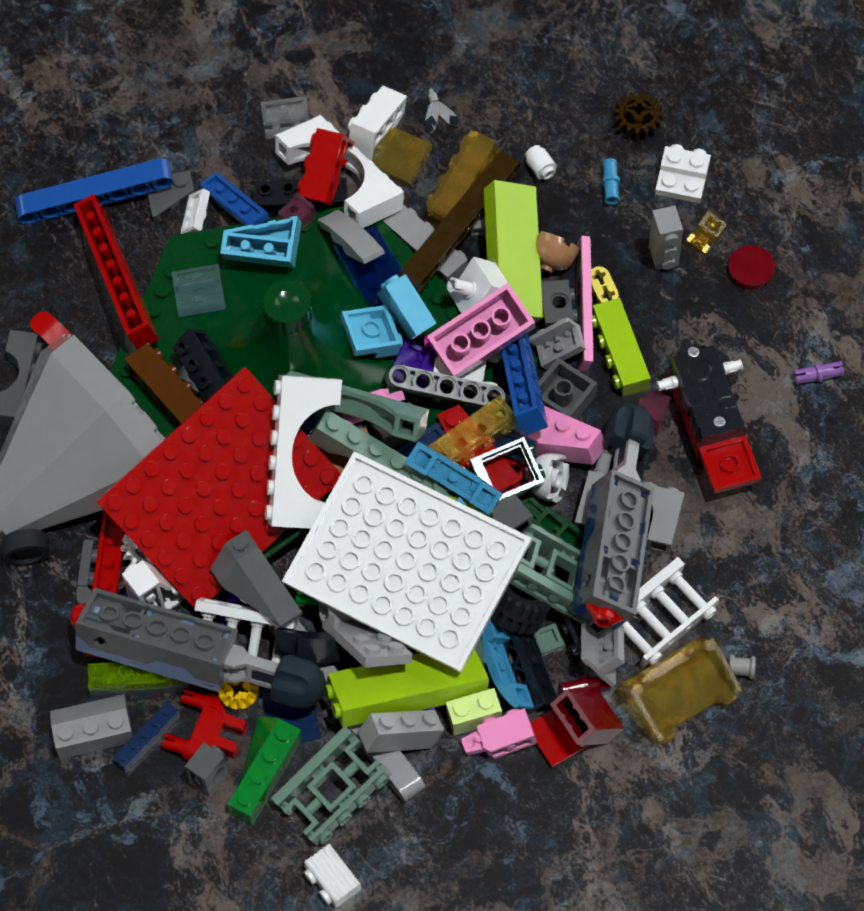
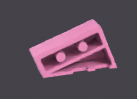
M544 406L548 427L527 435V437L538 441L535 448V456L545 453H556L566 456V459H563L564 462L594 465L606 447L601 430Z

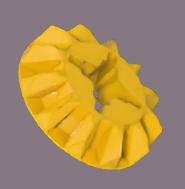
M224 681L218 693L224 705L231 709L241 710L251 706L256 701L259 687L246 681L237 683ZM243 682L242 687L246 692L239 691L234 697V689L232 687H238Z

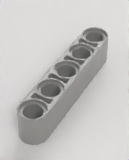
M396 365L385 376L387 385L392 389L487 410H493L501 406L505 401V393L501 387L409 366ZM394 371H399L403 374L404 380L402 383H396L393 380L392 374ZM418 376L426 379V388L417 386L416 379ZM442 381L449 383L451 387L449 394H445L440 390V383ZM464 387H471L473 389L474 397L472 399L464 396ZM488 392H494L497 395L498 401L496 404L488 401Z

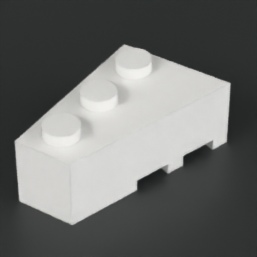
M382 86L377 93L374 92L367 105H363L359 114L356 117H352L348 124V130H350L349 138L355 142L354 146L373 163L375 151L382 150L384 144L381 143L386 134H392L404 115L406 106V95Z
M144 560L131 564L122 574L129 598L170 610L185 600L182 594L158 568Z

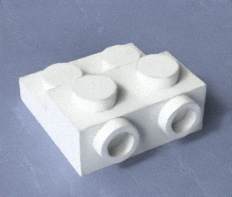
M673 144L670 147L665 146L655 194L700 203L711 155H708L702 149L684 150L678 144Z

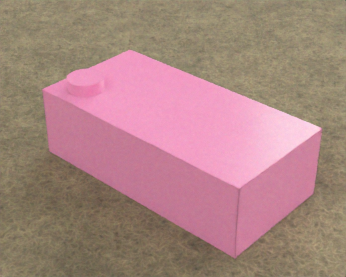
M507 283L429 334L427 339L450 375L460 378L535 328V321L509 283Z

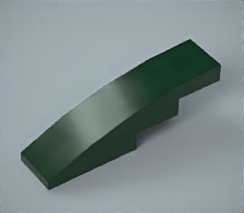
M529 493L521 500L533 515L532 524L542 527L550 534L563 539L566 543L581 550L584 532L569 519L565 521L549 506L547 508L542 506Z

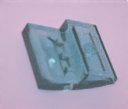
M219 264L172 272L178 317L226 309Z

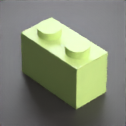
M495 688L446 702V714L453 736L478 729L477 725L482 724V721L487 718H499L502 716V709Z

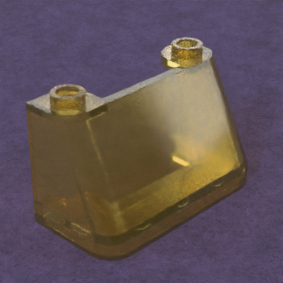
M699 637L688 642L618 686L623 698L653 740L661 743L674 738L675 735L673 733L681 723L715 702H723L724 705L731 703L737 699L736 694L743 691L714 637Z

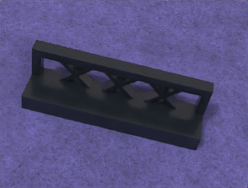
M508 631L510 640L503 645L505 646L508 659L511 649L516 651L515 665L510 662L516 682L519 684V672H524L526 677L524 684L527 685L529 693L533 695L536 702L531 710L525 709L528 717H531L541 709L553 710L550 703L557 698L533 634L522 635Z

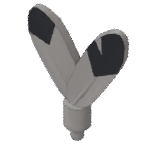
M429 89L428 98L430 105L425 119L426 132L428 134L433 133L439 117L450 126H459L456 114L439 102L436 92H433V89Z

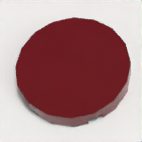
M755 245L742 246L736 249L730 256L728 263V273L732 281L737 282V285L741 288L750 290L764 287L766 283L772 280L775 271L774 258L769 251Z

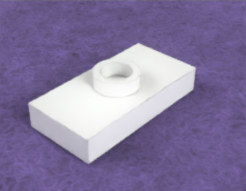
M206 189L189 195L181 234L202 231L210 192Z

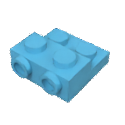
M387 305L342 311L340 318L354 356L374 353L375 358L399 354L400 348L403 346L402 335L397 332L395 317L393 314H390Z

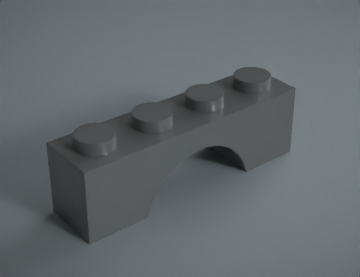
M10 330L5 352L8 361L19 369V375L12 386L0 391V426L11 427L39 354L44 350V344L41 343L39 335L36 333Z

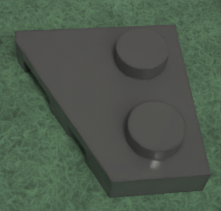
M190 170L172 174L173 184L169 188L147 193L153 221L159 220L162 213L168 209H175L182 201L187 200L190 194L195 193Z

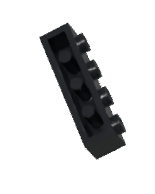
M346 177L340 178V183L331 206L300 197L298 192L300 179L288 178L276 181L267 179L254 181V202L264 209L269 217L290 216L342 207L345 204V200L348 199Z
M188 328L173 346L178 361L184 366L189 379L195 384L200 397L204 401H207L234 376L204 330Z

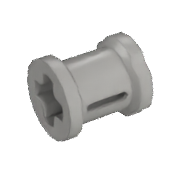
M730 655L728 677L744 675L754 679L755 656H751V658H737L734 655Z

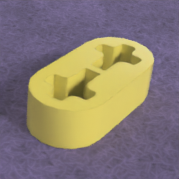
M594 267L591 269L592 293L597 303L608 301L607 298H604L605 291L608 297H612V300L617 299L619 294L608 270L604 267ZM595 276L603 278V285L600 284L598 279H595Z

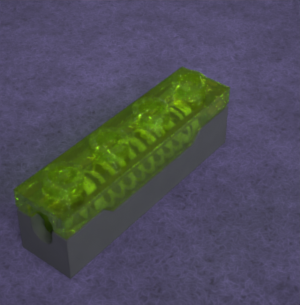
M119 662L88 664V689L92 698L114 697L122 694L133 696L184 692L185 688L192 690V684Z

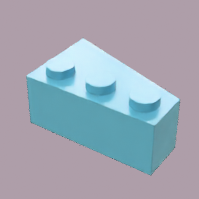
M292 216L284 220H272L264 224H252L224 230L220 254L225 260L295 268L302 222L298 216Z

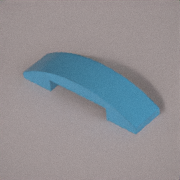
M419 441L405 461L412 468L446 486L488 515L491 514L496 503L503 495V493L477 475Z
M490 619L482 633V644L491 678L501 695L514 708L531 710L534 708L527 685L517 684L503 645L510 640L508 631Z

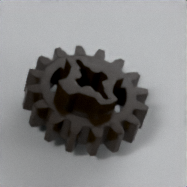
M639 91L638 96H634L630 92L629 98L622 96L621 102H616L613 116L615 118L614 124L619 125L620 132L626 130L627 137L635 134V139H638L639 134H643L647 138L648 132L655 134L656 128L661 127L664 114L662 112L663 106L658 105L657 98L651 100L650 93L642 96V92Z

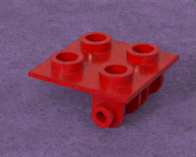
M554 709L531 722L537 745L552 767L589 746L576 744Z

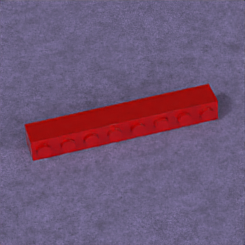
M92 194L75 203L74 207L126 335L138 350L147 342L151 345L158 341L159 337L108 215L97 197Z

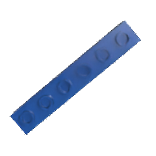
M527 333L501 350L514 415L526 436L548 427Z

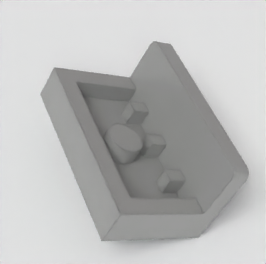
M570 318L560 319L555 324L541 329L529 337L530 343L537 347L541 367L546 370L551 367L557 358L564 361L586 350L580 325Z

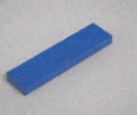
M217 172L199 184L200 190L206 189L209 191V197L244 226L259 225L270 219L264 209Z

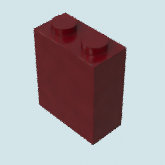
M567 688L550 703L577 745L608 744L625 729L598 688Z

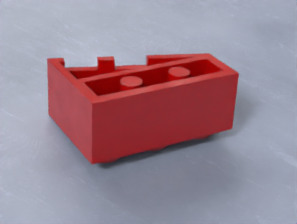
M317 128L316 133H313L311 136L310 146L312 148L310 155L306 157L304 162V169H306L304 177L300 179L298 184L299 196L306 200L331 206L340 183L338 176L341 166L346 167L348 161L344 159L348 147L353 148L355 142L344 134Z

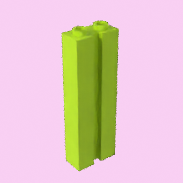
M494 180L484 188L487 260L497 264L511 288L535 323L543 318L540 256L536 248L537 235H539L536 187Z
M475 648L462 673L419 653L412 655V662L410 664L366 668L360 666L328 673L325 696L327 700L331 699L333 716L335 719H339L343 728L344 726L348 727L364 723L372 713L420 711L446 705L448 701L488 690L489 678Z

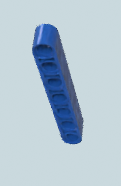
M155 159L21 194L15 198L18 221L21 224H32L76 212L74 204L92 194L97 197L101 205L169 188L173 184L170 164L166 159Z

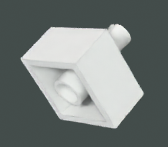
M473 257L459 279L455 277L450 278V281L447 282V290L450 292L449 294L460 312L463 313L507 284L508 281L495 262Z

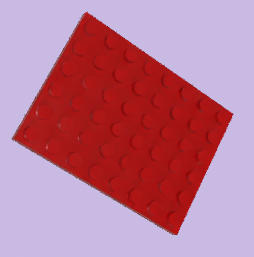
M246 367L238 371L96 501L194 609L196 600L199 598L212 599L223 589L210 568L226 542L247 530L261 552H263L289 528L271 526L268 524V520H265V506L270 505V495H267L266 492L267 481L271 480L272 470L268 469L269 455H273L274 445H270L271 430H275L276 420H272L273 405H277V402ZM299 428L292 449L294 473L305 492L312 498L320 500L335 486L341 473L319 448L308 440L309 437Z

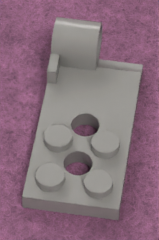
M319 603L318 610L320 620L323 623L322 628L333 636L365 668L410 664L412 662V653L399 641L356 620H351L350 617Z

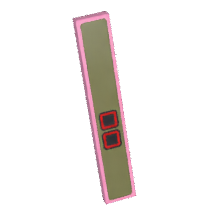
M581 236L576 245L579 247V252L575 259L576 309L578 316L577 324L580 325L586 350L578 353L577 358L578 371L586 372L593 362L590 237Z

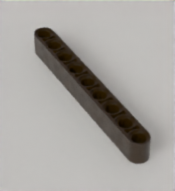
M500 151L406 263L398 277L400 278L406 274L417 293H420L484 215V188L494 180L511 182L517 174L521 162Z

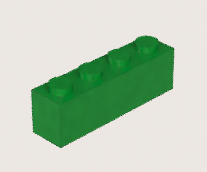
M258 716L238 787L228 803L230 815L253 826L303 740L301 729L279 718Z

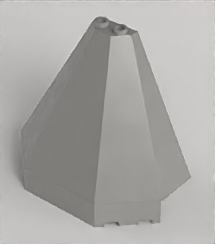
M62 334L40 352L0 452V534L3 532L5 536L22 529L41 530L103 510L96 501L165 439L156 429L157 426L146 412H143L137 405L131 393L75 335Z

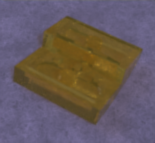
M391 126L379 145L372 162L379 170L413 184L420 166L424 165L433 144Z

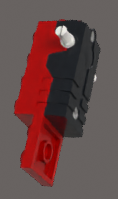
M690 345L686 353L679 351L676 353V356L669 359L667 378L657 381L658 390H672L697 460H702L714 494L761 482L762 477L746 437V428L726 374L729 375L737 370H742V361L739 359L722 363L715 346L706 347L702 345L698 347L697 345Z

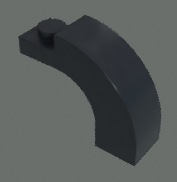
M280 627L276 630L274 654L292 655L313 663H333L353 657L326 631L305 632Z

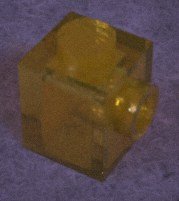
M707 211L689 235L687 241L706 254L727 223L710 211Z

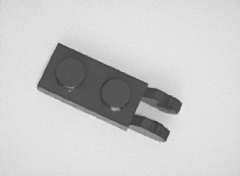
M83 540L76 605L87 603L92 593L89 589V586H93L94 572H91L92 563L96 564L98 549H94V540Z

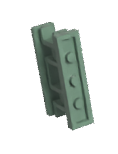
M530 524L521 533L531 537L532 542L528 547L526 559H522L510 584L547 603L552 608L581 624L587 622L590 626L593 625L594 622L572 612L581 550L566 543L563 539L550 534L542 527ZM539 549L547 553L545 558L538 555ZM554 564L570 572L567 583L551 575ZM534 565L542 568L541 574L533 570Z
M346 726L271 798L289 816L297 808L304 813L312 823L303 833L316 845L326 843L333 836L332 831L338 825L342 826L347 823L352 817L351 813L357 807L364 806L370 799L369 795L376 788L381 789L388 782V776L391 774L378 759L369 767L361 761L354 752L363 743ZM343 751L353 759L344 770L333 762ZM361 768L370 778L359 788L350 778ZM336 772L349 787L331 804L318 788ZM308 787L316 798L305 807L296 797ZM324 804L333 815L321 824L313 814Z

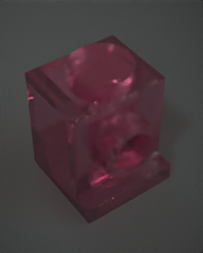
M296 192L294 198L278 212L279 220H284L292 216H298L302 222L301 232L315 218V209L312 203Z

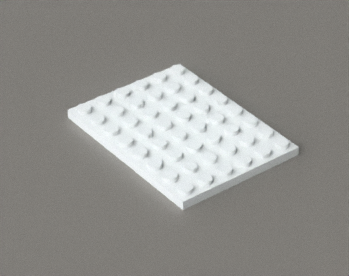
M354 451L285 574L282 583L462 673L507 589L515 570L530 546L532 538Z

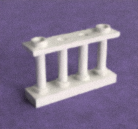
M679 557L640 587L636 614H639L663 640L652 648L628 622L622 624L624 633L645 654L640 662L642 668L649 663L651 666L657 663L663 656L662 652L703 618L708 620L717 612L715 608L719 599L716 596L706 603L682 578V570L685 563ZM667 584H675L699 610L688 618L664 592V587ZM657 598L681 625L670 633L646 607L647 604L645 602L648 599Z
M206 598L196 600L195 611H200L204 620L213 622V618H216V615L226 616L227 626L237 629V623L241 619L250 621L252 629L248 654L256 657L262 627H265V624L274 625L275 630L279 627L253 607ZM298 618L283 628L294 629L297 626ZM273 649L272 661L279 663L282 655L274 654Z

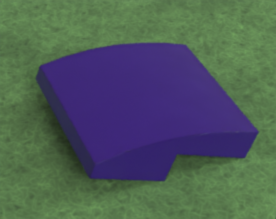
M405 339L391 368L396 365H404L433 372L434 361L438 355L431 347L426 350ZM399 371L393 372V380L396 383H402L404 380L403 374ZM418 376L416 379L417 386L426 388V379ZM414 394L416 396L423 397L426 399H432V397Z

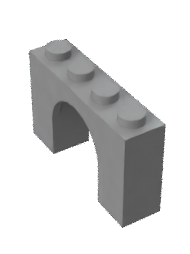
M589 470L575 519V525L583 532L591 485L606 474L604 471ZM643 482L654 488L650 514L652 522L646 549L670 555L685 493L673 487L663 488L651 482Z

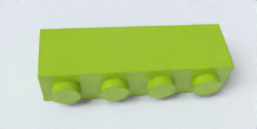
M617 298L593 305V329L598 331L597 341L600 349L604 348L606 366L608 369L612 368L614 374L612 380L615 389L620 390L622 397L649 390L651 378L621 299Z

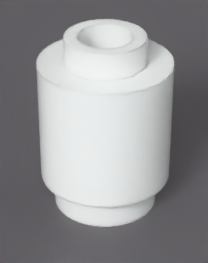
M535 145L525 153L526 163L538 179L547 180L555 174L557 165L545 148Z

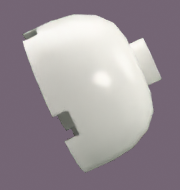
M545 453L535 459L537 465L541 464L546 475L543 478V485L531 490L532 494L537 498L555 503L562 499L558 495L561 488L566 491L569 479V464L564 463L563 460L566 459L565 455ZM526 469L525 479L529 483L533 480L528 469Z

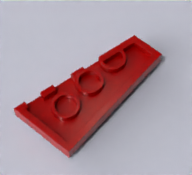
M459 404L437 414L446 435L451 440V446L460 465L470 472L471 470L468 466L470 459L496 449ZM503 456L483 464L493 487L500 492L523 482Z

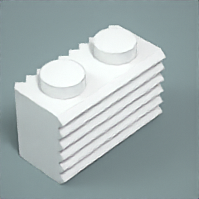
M330 844L304 862L306 871H304L305 876L312 885L314 883L318 884L321 888L319 894L327 905L332 903L337 908L361 891L360 883Z

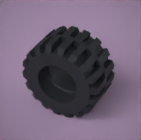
M509 583L490 619L508 631L522 635H531L540 629L551 606Z

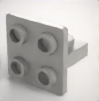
M587 622L581 624L580 656L582 662L593 669L598 677L611 687L616 685V668L624 664V627L621 625L615 630L607 627L596 632Z

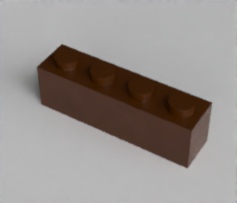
M147 342L125 358L127 370L170 419L179 426L205 401L200 396L198 398L195 396L194 390L187 380L182 381L178 377V371L172 364L168 365L164 361L165 358L158 348L153 349Z

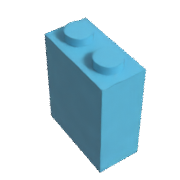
M396 274L380 285L382 290L377 295L383 305L388 306L390 314L394 315L395 323L405 339L410 341L437 324L406 274L400 278Z

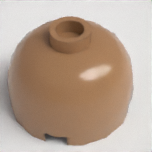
M541 231L537 235L536 248L540 256V268L542 271L552 274L553 270L563 271L574 263L579 247L573 243L567 246L564 238Z

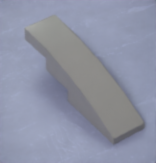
M336 210L318 219L320 227L331 234L334 242L343 246L345 254L359 262L366 264L385 254L383 248L373 237L343 212Z

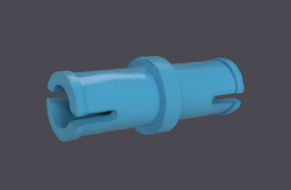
M605 159L602 163L604 174L602 186L605 190V203L615 205L620 201L618 192L620 178L617 176V161L615 159Z

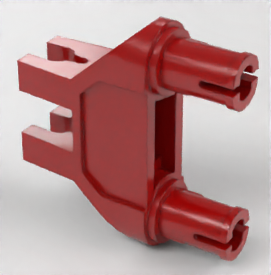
M185 688V695L182 694L181 703L201 709V714L191 738L186 740L166 733V740H163L162 748L180 753L185 760L189 761L199 747L206 743L210 747L212 745L217 746L224 752V756L235 759L239 748H237L238 744L222 737L225 731L244 737L248 729L246 726L247 722L227 714L215 693L210 692L205 695Z

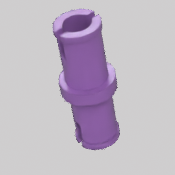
M842 361L823 365L816 363L813 367L795 369L794 378H796V385L816 380L817 382H823V379L844 376V368L841 367L843 366Z

